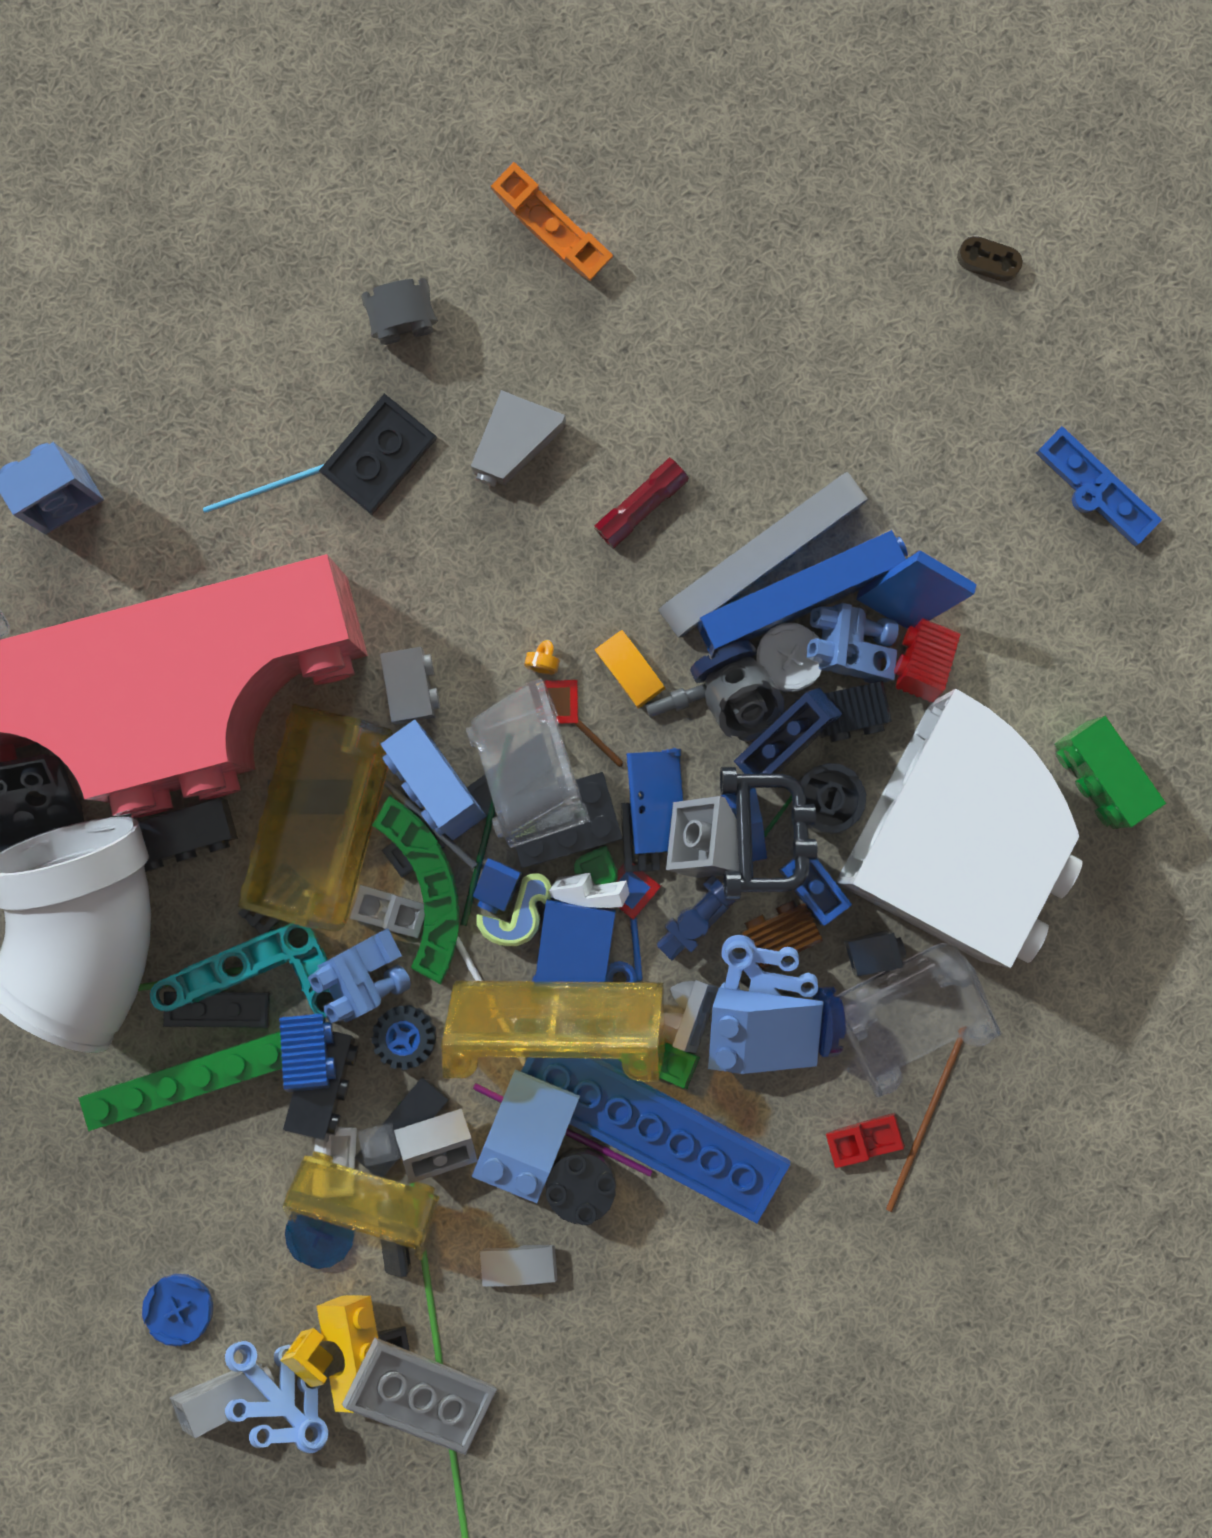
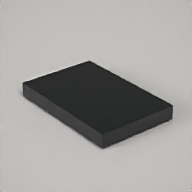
M384 393L320 468L319 472L370 515H373L437 440V436Z

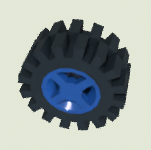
M400 1005L380 1016L378 1022L374 1025V1034L371 1039L372 1044L374 1043L375 1046L374 1052L381 1057V1062L391 1065L390 1068L393 1069L402 1068V1070H408L409 1068L419 1066L431 1055L437 1039L435 1036L436 1027L432 1024L431 1017L423 1012L424 1010L415 1008L412 1005Z

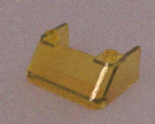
M313 1151L312 1156L303 1157L282 1206L289 1221L295 1222L298 1214L413 1248L415 1249L416 1259L423 1260L440 1203V1197L434 1194V1187L415 1182L414 1187L342 1166L333 1163V1157L321 1152Z

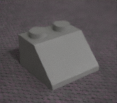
M715 796L673 802L666 870L695 878L724 876L725 871H739L737 819L725 797Z

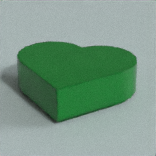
M607 845L582 855L574 864L575 874L591 873L592 881L595 885L613 883L618 880V870Z

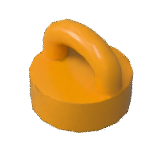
M545 640L540 643L536 652H528L524 666L531 671L541 674L553 675L557 673L560 660L552 656L554 651L552 642Z

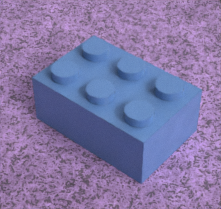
M54 442L51 444H41L30 452L29 457L20 462L8 463L0 469V494L12 514L45 535L104 500L84 465Z
M415 719L381 743V746L387 753L382 759L393 774H396L401 781L406 780L401 786L413 802L415 801L421 809L425 807L421 815L432 830L435 829L439 836L445 833L454 840L486 817L432 738Z

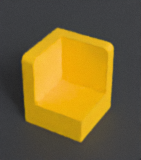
M315 1328L301 1331L280 1360L310 1387L320 1386L325 1383L327 1377L323 1373L333 1360V1356L319 1345L324 1336Z

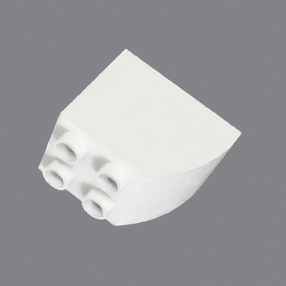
M954 689L937 698L934 702H930L835 883L982 962L1011 968L1016 957L1029 963L1042 947L1049 925L1037 919L1049 894L1051 893L1059 898H1063L1074 885L1082 867V860L1071 855L1079 834L1062 792L1036 752L1009 724L993 711L965 693Z

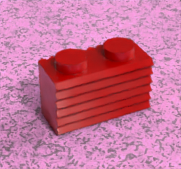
M924 618L915 627L910 626L902 645L907 646L906 653L899 657L894 669V674L899 675L896 688L902 689L903 692H909L910 695L921 697L923 700H928V702H934L946 688L961 634Z

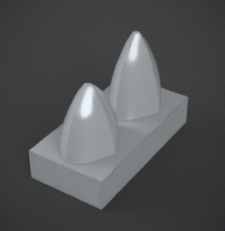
M695 980L681 982L670 988L675 1001L685 1010L684 1014H661L654 1017L653 1022L659 1032L673 1043L672 1047L696 1053L719 987Z

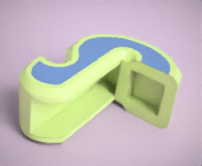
M532 873L523 877L511 922L477 914V927L482 935L489 941L503 946H519L530 941L540 926L541 917L536 905L537 901H542L546 904V900H551L552 898L549 891L552 887L550 880L540 873Z

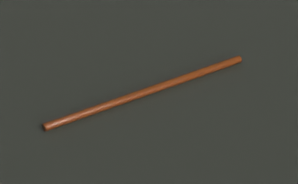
M962 1027L886 1207V1210L890 1212L895 1207L969 1029Z

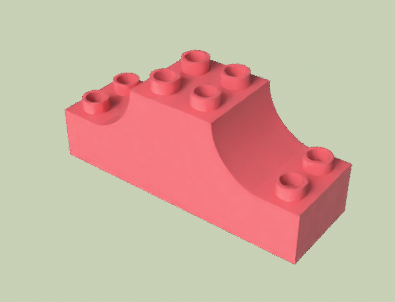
M325 554L1 639L0 762L18 759L16 748L39 743L56 754L69 767L81 787L84 799L110 803L113 816L131 814L132 818H141L173 809L170 792L182 790L183 798L199 796L200 801L215 799L241 791L237 775L256 770L254 763L255 733L265 708L275 694L287 682L301 673L304 678L312 677L314 685L329 684L350 678L355 675L351 660L368 656L347 576Z

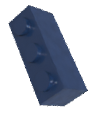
M820 688L808 691L741 753L734 762L744 774H779L833 724L842 713Z

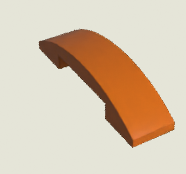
M515 162L491 185L493 192L531 233L564 263L588 281H591L613 258V254L592 234L583 232L539 190V185Z

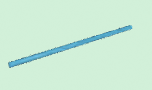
M323 465L204 507L203 511L206 513L320 473L319 470Z

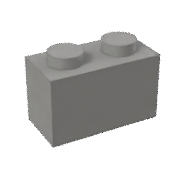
M422 647L381 653L380 657L391 722L401 724L412 722L414 719L418 721L436 718L434 709L440 708L437 688L431 689L429 675H434L431 654L425 655Z
M462 1109L394 1130L409 1184L477 1162L473 1141Z

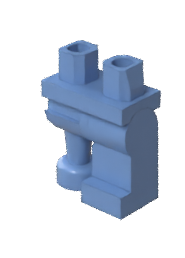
M846 603L832 607H818L811 611L810 624L812 627L822 629V639L810 640L806 657L818 662L820 670H831L838 674L862 678L864 682L870 684L895 680L894 669L896 666L897 650L888 648L894 644L898 636V623L895 620L881 618L878 622L866 619L863 609L852 607V605ZM864 636H872L878 645L863 642ZM885 658L886 667L883 671H880L881 660Z
M388 928L318 965L319 969L308 977L314 991L319 993L329 989L334 999L333 1002L324 1006V1012L330 1023L342 1020L348 1022L378 1007L381 1003V998L391 992L399 995L410 989V978L406 970L400 965L387 969L384 972V979L374 983L369 975V972L402 956Z

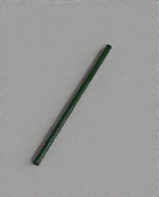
M508 734L476 859L477 866L473 871L460 923L463 926L468 924L474 900L473 894L478 884L514 740L513 735Z

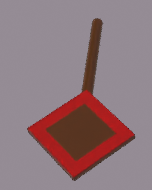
M578 680L534 681L535 724L574 723L618 767L623 766V761L578 719Z

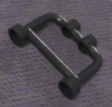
M721 767V795H736L739 871L724 872L723 890L725 900H740L741 892H788L796 890L804 884L808 877L809 860L817 859V840L808 839V825H815L816 821L815 805L806 803L803 786L790 775L737 774L736 767ZM750 788H785L792 795L791 821L794 830L793 858L795 860V872L790 877L753 878Z

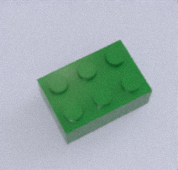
M1106 716L1085 722L1054 744L1058 750L1055 753L1058 761L1065 769L1071 768L1078 779L1075 781L1078 790L1084 797H1091L1098 807L1095 809V813L1106 827L1109 825L1112 829L1133 827L1166 804Z

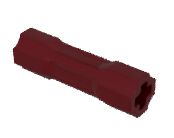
M669 457L628 498L594 525V529L614 549L663 501L670 498L685 485L689 477L676 461Z

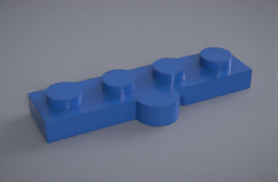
M1063 426L1036 452L1048 466L1075 490L1072 495V504L1077 511L1081 513H1090L1093 510L1098 511L1134 546L1140 544L1162 521L1154 511Z

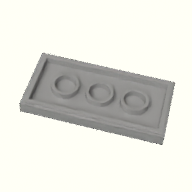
M375 1337L342 1405L349 1411L466 1455L497 1388L490 1383Z

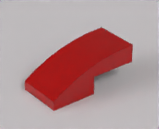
M895 1113L859 1122L825 1134L835 1168L868 1161L870 1157L903 1150L905 1147Z

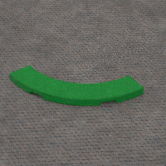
M389 795L372 826L395 843L407 857L416 873L421 888L425 918L421 944L411 968L441 985L449 969L459 932V897L450 863L432 831L406 805Z

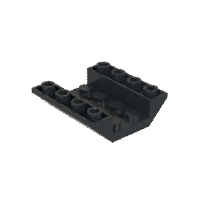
M43 754L0 762V852L37 835L84 822L82 806L59 757ZM38 791L40 794H43L44 796L34 797L30 795L28 792Z

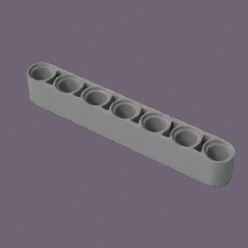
M848 472L842 474L660 607L658 611L677 637H682L698 625L701 616L725 606L857 510L868 498Z

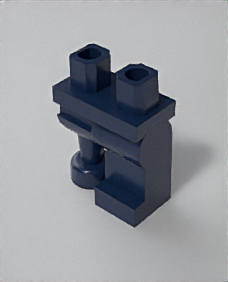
M715 876L708 877L702 883L709 891L693 907L682 910L678 915L677 921L672 917L665 924L668 932L657 942V947L671 961L685 947L692 952L698 946L695 939L702 935L705 936L708 929L736 901L725 900L723 884Z

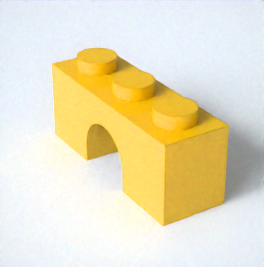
M344 1295L317 1305L321 1335L324 1336L322 1340L336 1343L340 1347L345 1359L344 1370L329 1376L335 1412L354 1413L345 1409L342 1403L374 1338H378L371 1296Z

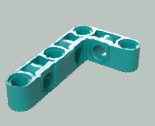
M295 922L252 938L180 970L179 973L160 980L152 987L150 1000L153 1006L160 1011L176 1010L289 962L298 977L302 988L301 991H304L314 1014H323L327 1018L325 1012L317 1006V997L322 992L317 993L313 990L308 977L319 969L318 965L328 961V958L323 948L321 949L313 929L305 923ZM296 928H303L308 933V942L302 948H295L289 940L291 932ZM233 956H237L243 962L242 972L235 977L230 976L225 971V962ZM166 985H171L177 992V999L172 1005H165L160 1000V991Z

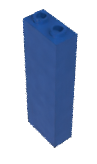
M891 530L701 616L697 628L710 657L716 656L717 650L724 645L742 639L752 640L767 633L776 626L789 623L811 613L815 608L824 607L859 591L865 585L906 560L905 557L908 556L907 548L901 537L896 538Z

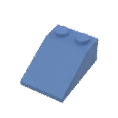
M719 987L712 1008L708 1069L748 1074L817 1066L823 1001Z
M515 1070L472 1177L537 1204L580 1096Z

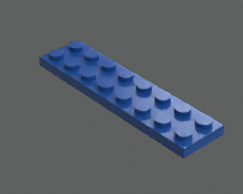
M544 1029L520 1071L580 1096L569 1124L756 1224L790 1166L789 1159Z

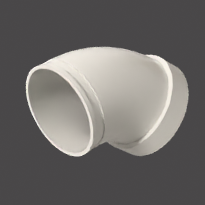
M109 817L76 823L37 835L0 852V909H4L6 921L4 941L0 950V1013L31 1034L64 1048L87 1053H99L107 1050L113 1041L115 1032L120 1029L136 998L144 974L151 929L149 886L144 869V864L148 861L149 855L136 819L131 817Z

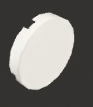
M797 623L781 624L770 629L760 640L756 650V662L764 666L778 690L797 692L812 685L820 676L822 670L819 669V663L806 657L810 640L819 639V637L803 625Z

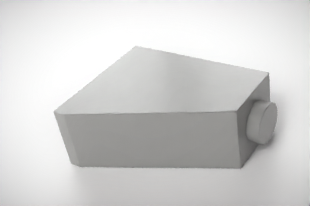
M501 390L471 464L473 474L477 475L476 480L495 487L496 483L505 486L564 429L566 424L565 415Z
M256 1362V1364L275 1383L273 1375L268 1366L262 1367V1364ZM234 1371L169 1397L182 1430L194 1438L229 1421L225 1415V1408L230 1401L235 1399H244L247 1402L268 1401L243 1372ZM235 1404L233 1407V1414L236 1417L242 1414V1407L239 1404Z

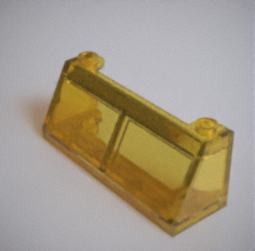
M455 981L441 1043L443 1078H467L471 1076L478 1067V1057L622 1059L623 1071L633 1080L659 1081L665 1052L664 983Z

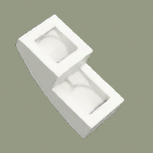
M591 873L558 877L549 890L552 898L573 905L593 908L622 907L629 895L627 881L593 885Z

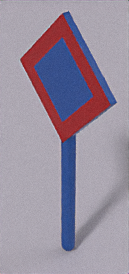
M623 863L618 869L617 882L627 881L629 895L624 905L618 908L630 917L637 982H641L643 976L637 915L661 886L645 872H624Z

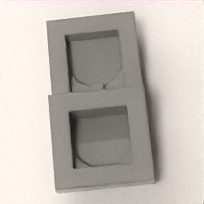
M357 884L347 917L418 938L425 917L424 903Z
M522 1245L518 1248H485L480 1251L482 1286L532 1285L556 1282L558 1280L555 1245Z

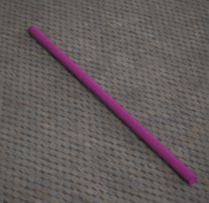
M477 1083L473 1087V1090L502 1103L503 1096ZM567 1128L566 1136L649 1177L651 1176L653 1170Z

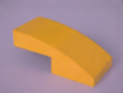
M623 630L595 649L598 657L638 709L666 689Z

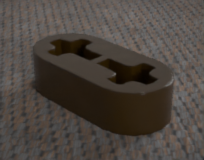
M979 236L968 237L964 240L957 254L958 262L964 269L1004 282L1015 278L1023 263L1022 256L1018 250ZM972 246L977 247L978 254L981 255L975 261L969 259L970 253L967 252L971 250ZM1004 257L1009 258L1010 265L1014 266L1010 267L1008 271L1001 270L1002 264L1000 262H1002Z

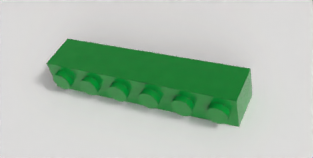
M280 1031L78 1097L88 1132L282 1069Z

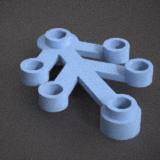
M744 935L731 936L723 943L722 958L729 967L726 981L720 988L740 990L739 981L742 970H744L751 979L750 992L782 996L777 990L782 989L798 992L803 997H812L818 992V979L811 973H804L799 977L765 972L757 964L778 965L784 971H793L799 965V954L794 948L784 947L780 951L757 948L753 940ZM743 948L745 952L736 953L733 949ZM791 956L794 960L792 962H784L782 958ZM810 982L813 986L811 988H804L802 984Z
M247 1341L232 1344L225 1354L226 1365L234 1372H243L269 1402H247L244 1399L232 1400L225 1408L227 1419L231 1422H240L251 1417L283 1416L293 1428L272 1429L268 1425L255 1426L249 1434L251 1445L255 1448H265L272 1443H295L297 1448L304 1453H315L321 1450L328 1439V1428L325 1422L318 1417V1389L320 1386L308 1388L305 1382L298 1377L297 1386L304 1393L302 1414L295 1406V1373L280 1361L282 1352L288 1350L291 1345L281 1346L274 1353V1361L280 1367V1385L278 1388L256 1364L257 1351L253 1344ZM236 1351H240L243 1355V1360L240 1364L234 1361ZM235 1404H239L242 1407L240 1417H236L233 1414ZM307 1428H311L313 1431L311 1441L305 1438ZM260 1430L266 1433V1440L263 1443L257 1440V1433Z

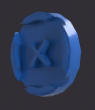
M175 1273L161 1278L149 1289L143 1301L142 1318L154 1339L165 1345L183 1346L195 1341L207 1330L213 1317L214 1304L210 1291L199 1279L189 1274Z

